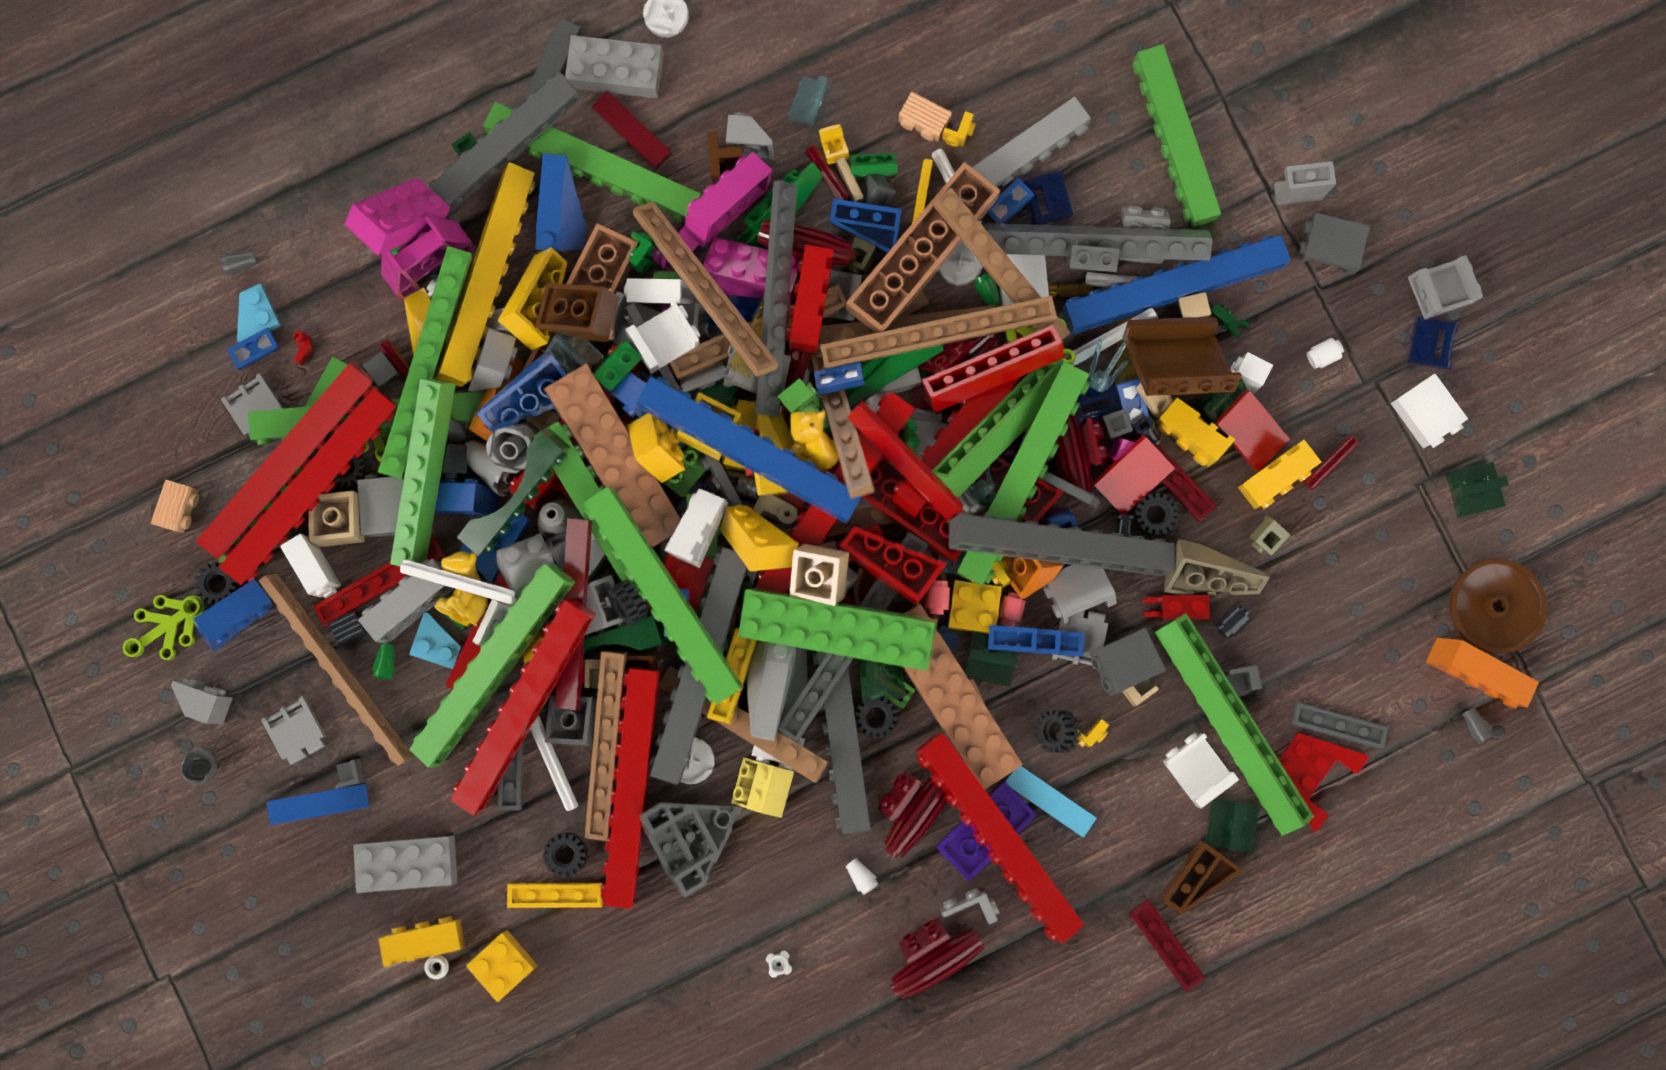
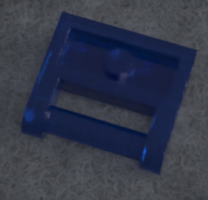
M1062 171L1023 181L1035 195L1029 201L1033 216L1031 219L1032 225H1043L1073 216ZM1037 186H1041L1048 214L1041 215L1034 189Z
M1420 316L1416 317L1407 362L1450 370L1455 332L1458 331L1459 324L1430 318L1424 319V317ZM1439 330L1445 331L1441 358L1434 359Z
M1110 373L1087 380L1091 383L1085 395L1080 393L1076 402L1080 403L1076 414L1081 426L1086 424L1087 418L1099 419L1122 410ZM1109 398L1112 405L1082 413L1081 407Z

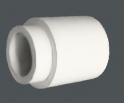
M1330 338L1311 347V351L1307 352V357L1314 369L1318 367L1323 368L1341 359V353L1344 352V349L1339 340L1335 341L1333 338Z

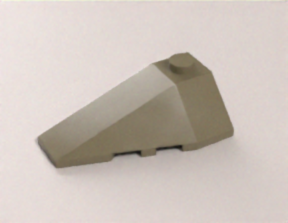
M1179 539L1175 546V571L1166 575L1164 591L1178 595L1208 593L1209 596H1216V592H1230L1231 595L1260 594L1270 576L1263 571L1204 545Z

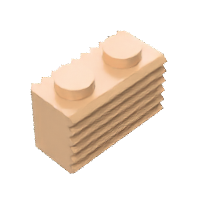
M911 92L899 113L898 121L907 130L912 131L915 129L919 131L921 136L929 141H933V139L939 141L944 128L947 127L951 119L952 112Z
M165 480L151 524L184 534L185 529L187 530L191 525L192 518L190 515L193 508L198 504L199 491L186 485Z

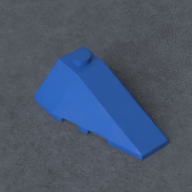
M543 153L536 225V249L546 250L552 247L555 251L584 250L587 241V224L582 214L581 203L576 193L567 155Z
M547 351L525 368L476 413L492 432L518 423L525 418L540 415L542 412L553 408L556 409L544 389L565 377L567 373L553 355Z

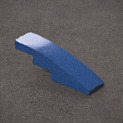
M990 625L988 649L1083 657L1084 633Z
M366 784L267 802L270 825L369 807Z

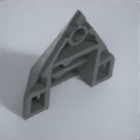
M658 803L639 815L643 831L665 873L684 898L705 886L709 878L708 874L713 864L717 862L733 829L731 827L737 815H740L743 807Z

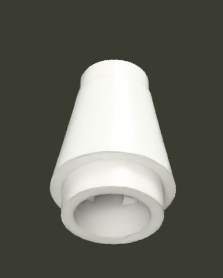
M857 858L846 866L857 891H861L863 895L879 884L876 881L877 877L859 862Z

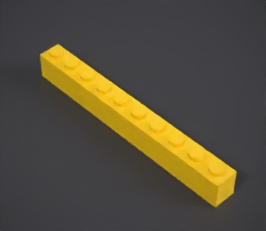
M508 162L503 169L435 378L456 383L459 387H462L467 382H471L475 369H472L474 360H478L482 348L478 346L480 340L485 339L488 331V326H485L487 318L491 319L494 313L495 305H492L494 297L499 296L502 288L499 281L501 276L504 277L508 270L509 264L506 263L508 255H512L516 244L512 241L514 235H518L522 222H519L521 214L524 215L529 205L526 198L528 194L532 193L535 186V181H532L534 172Z

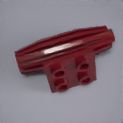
M763 220L758 237V242L767 247L769 246L771 220ZM794 223L793 257L803 259L805 245L834 249L832 265L848 266L849 262H854L857 250L853 249L852 243L834 234Z
M994 334L978 337L974 341L966 339L943 344L944 350L919 365V368L937 374L999 348L1000 340ZM924 393V395L921 398V401L932 413H934ZM945 409L935 412L934 414L938 415Z
M1075 413L1074 416L1069 414L1066 423L1070 425L1064 436L1059 435L1055 442L1059 445L1055 452L1058 471L1063 480L1090 493L1092 492L1090 463L1105 467L1108 466L1107 460H1110L1108 447L1104 446L1102 438L1105 437L1102 424H1099L1093 418H1087V423L1081 426L1077 414Z
M904 771L903 774H899L894 780V787L889 794L886 793L879 802L878 810L893 821L895 819L884 841V844L887 846L885 851L894 858H897L898 855L904 857L924 837L948 802L945 798L947 794L942 787L938 788L931 779L932 774L921 783L907 771Z
M939 918L929 920L922 925L921 929L914 933L906 934L898 942L908 963L891 978L893 983L889 986L896 997L901 995L903 999H906L932 988L956 973L985 948L973 928L949 937Z

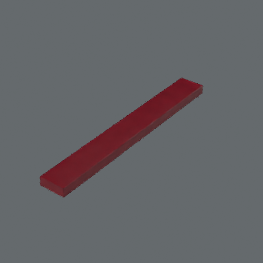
M567 518L564 572L575 581V584L562 601L574 598L587 607L592 520ZM585 635L556 684L555 708L580 710Z

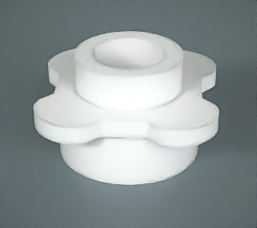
M781 951L780 954L774 955L770 953L767 955L766 961L769 963V975L771 977H777V975L783 973L786 975L791 973L792 967L788 962V952Z

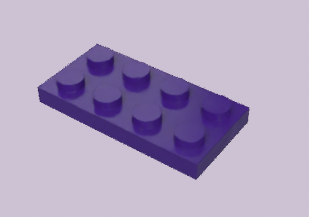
M1004 780L988 794L1017 834L1037 816ZM961 820L935 847L970 881L991 860L987 855L989 851L985 845L981 846L974 838L973 834L975 832L971 826H966Z

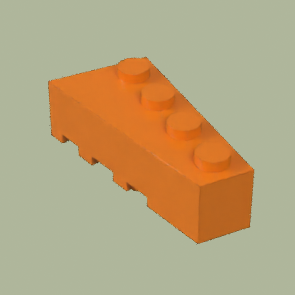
M1437 638L1426 661L1427 664L1464 681L1465 684L1483 690L1484 694L1492 698L1502 699L1504 705L1514 709L1517 706L1528 708L1539 683L1463 640Z

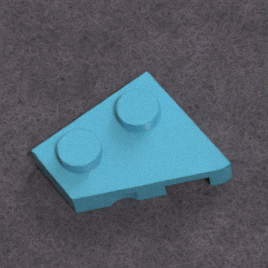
M262 284L239 293L238 343L267 327L273 330L281 326Z
M424 612L409 655L453 669L463 647L433 619L431 614Z

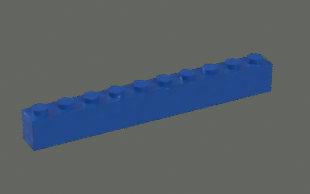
M1270 235L1260 239L1255 244L1251 242L1244 243L1233 251H1230V249L1222 250L1217 253V256L1211 257L1210 261L1195 260V263L1187 264V262L1180 263L1172 270L1166 271V269H1161L1154 272L1153 276L1147 278L1139 276L1132 279L1131 283L1125 285L1122 282L1110 286V289L1106 291H1101V289L1094 290L1087 297H1072L1066 301L1062 308V313L1070 334L1074 335L1138 315L1149 308L1156 309L1179 302L1178 300L1182 297L1207 293L1283 269L1291 259L1282 236L1273 238Z
M650 377L636 401L638 408L844 523L848 522L862 496L850 498L847 484L845 486L838 482V478L829 472L824 474L818 471L815 464L808 460L802 462L795 458L796 454L786 448L783 450L774 446L775 442L767 437L759 438L753 434L754 431L748 426L741 425L740 427L734 424L730 416L724 413L718 415L711 411L712 407L707 403L693 401L690 399V394L681 389L676 391L670 388V384L664 379L658 377L656 380Z

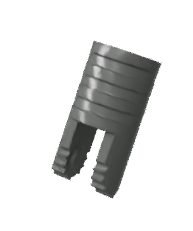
M729 470L728 475L730 477L739 479L737 487L732 485L735 492L739 495L758 500L760 496L757 493L755 477Z

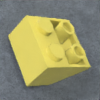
M743 757L731 803L762 814L782 818L794 771Z

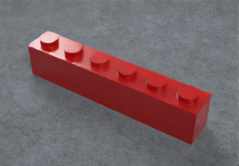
M1048 326L923 379L925 395L934 413L1063 359V342L1054 326Z

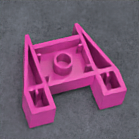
M426 216L425 220L432 230L422 232L418 235L416 241L410 245L402 246L396 255L391 251L382 254L381 275L401 301L420 289L417 283L418 280L443 263L448 246L468 253L476 250V247L457 221Z

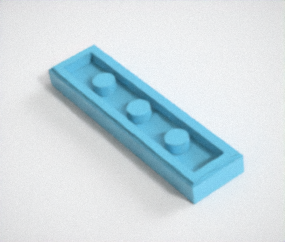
M1022 766L1012 771L1005 781L1017 793L1083 838L1096 820L1095 816Z

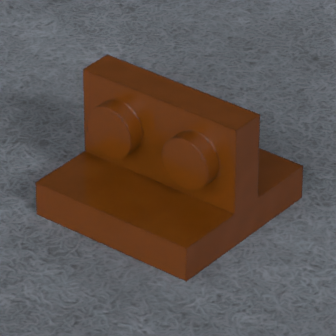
M707 131L711 178L713 185L720 181L722 172L734 169L737 161L743 157L741 147L736 145H725L723 148H720L717 131Z

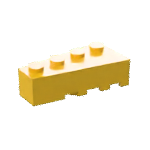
M552 247L534 255L498 319L504 327L531 351L549 342L550 336L548 331L537 329L535 326L546 283L562 284L567 267V262Z

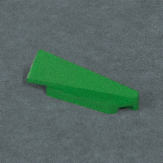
M810 163L803 172H799L796 169L788 172L781 180L797 186L795 215L823 177L814 163ZM773 189L743 219L749 228L733 242L768 250L767 246L758 242V237L763 220H771Z
M938 345L860 362L865 385L844 389L849 407L851 408L944 350L943 346Z

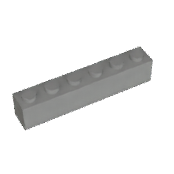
M1073 97L972 168L997 188L1001 186L1005 188L1015 180L1014 177L1019 173L1023 175L1033 168L1032 164L1038 160L1040 162L1046 160L1052 154V150L1057 147L1061 149L1066 146L1072 136L1075 134L1080 136L1087 131L1091 117L1076 97Z

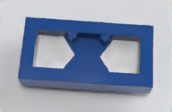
M1018 178L998 197V200L987 213L996 223L1005 224L1035 195Z
M267 327L228 348L227 351L236 368L241 371L281 348L271 329Z
M860 361L814 372L818 395L865 385Z
M1139 378L1115 384L1122 410L1125 409L1132 429L1138 420L1149 417L1147 406L1135 389L1140 384Z

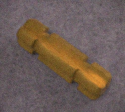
M1048 284L1049 296L1052 297L1057 295L1059 297H1075L1079 295L1087 297L1092 292V287L1090 284H1082L1081 286L1079 284H1060L1059 286L1057 284Z

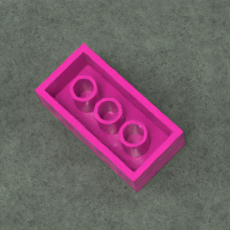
M754 152L747 157H741L734 169L725 171L717 184L709 185L701 198L693 199L687 206L688 211L685 217L684 229L703 247L710 243L714 237L719 235L767 192L773 170Z
M417 177L352 204L344 225L379 256L417 239L418 235L424 231L432 230L425 217L431 216L445 219L450 207Z
M714 237L703 264L704 268L725 295L764 304L768 250ZM793 256L788 306L792 305L794 299L795 282L800 281L801 274H797L799 260H803Z

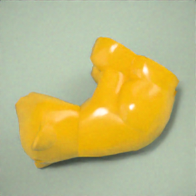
M825 410L821 412H794L791 415V434L793 440L797 441V443L791 446L790 451L796 454L795 458L802 462L808 460L815 464L817 470L822 473L830 470L838 462L839 456L835 441L823 432Z
M460 551L442 559V570L481 581L476 572L475 562L477 555L475 553ZM455 588L448 599L440 598L434 607L462 625L470 626V624L477 626L479 619L488 607V598Z

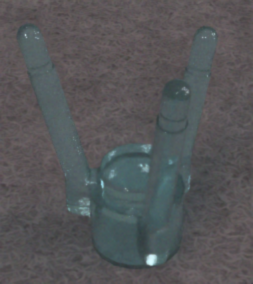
M1098 340L1088 373L1090 374L1088 380L1091 382L1089 387L1102 394L1105 389H1109L1113 381L1128 365V361H1124L1110 377L1109 374L1127 346L1126 343H1122L1105 372L1098 370L1094 373L1102 345V340Z
M989 467L984 471L987 482L985 480L973 482L967 488L981 505L988 504L996 497L993 489L997 485L992 479Z

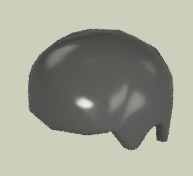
M199 747L196 751L187 752L180 764V773L183 779L193 785H202L209 782L217 772V761L214 755L203 747Z

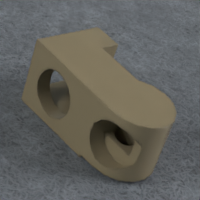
M761 495L753 508L756 513L762 517L766 516L777 521L784 529H792L797 525L798 513L793 505L773 495Z

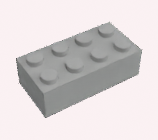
M571 35L565 77L578 90L604 93L608 91L613 94L658 98L664 58L661 45Z
M425 560L421 563L442 570V564L436 560ZM407 575L398 583L400 585L398 588L383 594L380 598L381 602L375 607L371 605L362 612L363 616L358 621L375 642L389 644L423 616L424 612L429 611L435 606L440 598L446 597L455 588Z
M455 835L354 845L356 893L446 886L458 883Z

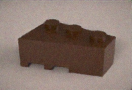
M1198 841L1158 899L1180 915H1183L1206 899L1212 892L1224 886L1230 879L1242 873L1243 870L1205 842Z

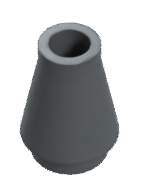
M253 251L225 253V256L220 257L226 275L230 273L234 275L257 264Z
M1475 707L1462 714L1472 740L1475 739L1478 744L1495 735L1492 731L1494 728L1477 712Z

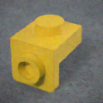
M965 111L958 132L944 128L942 139L951 146H964L967 135L972 136L976 123L972 122L974 114Z
M840 124L819 130L821 145L828 165L836 163L838 159L843 157L846 160L850 159Z
M1006 560L1000 561V563L996 561L991 568L995 571L991 581L995 586L999 584L1003 589L1011 581L1007 576L1009 570Z
M1099 719L1086 735L1081 733V736L1076 737L1080 740L1078 745L1081 747L1085 745L1092 747L1096 741L1100 743L1108 734L1106 729L1109 725L1104 720Z

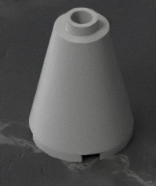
M524 421L494 431L486 444L487 455L495 463L494 466L507 473H516L525 469L527 448L535 439L534 435L539 433L538 428L533 423Z
M475 440L466 442L464 445L467 446V465L495 494L503 497L507 496L505 492L511 489L510 483L515 476H520L525 469L516 473L504 472L496 468L491 457H488L485 443Z
M555 498L542 506L538 513L537 524L542 536L548 540L567 529V518H584L573 501L567 498Z

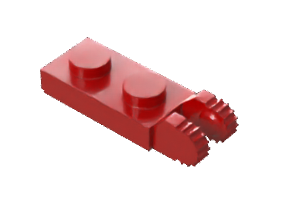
M1169 595L1143 598V603L1146 604L1161 603V612H1143L1144 618L1177 619L1186 613L1190 619H1210L1209 595Z

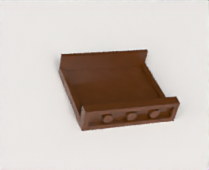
M1216 317L1127 321L1123 340L1146 396L1236 391L1242 374L1241 372H1231L1214 334L1218 325Z

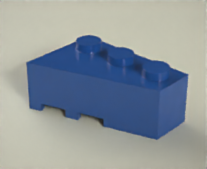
M833 199L830 224L853 237L857 236L875 245L878 250L887 254L897 243L902 209Z
M628 372L611 391L603 386L623 406L622 409L632 417L633 421L647 414L646 411L638 408L636 403L646 383L631 372ZM666 423V426L671 430L672 426Z
M444 479V483H439L434 514H467V516L491 514L497 511L499 495L495 494L489 487L479 485L478 480L465 479L464 483H458V480Z
M524 512L520 517L514 518L510 522L512 527L504 536L500 535L496 540L497 546L489 554L485 552L477 556L476 568L490 584H494L500 572L497 567V550L522 541L532 525V521ZM466 545L460 548L461 551L474 553Z
M253 579L250 583L248 582L193 620L197 632L210 649L216 652L257 618L268 614L272 603L256 580Z

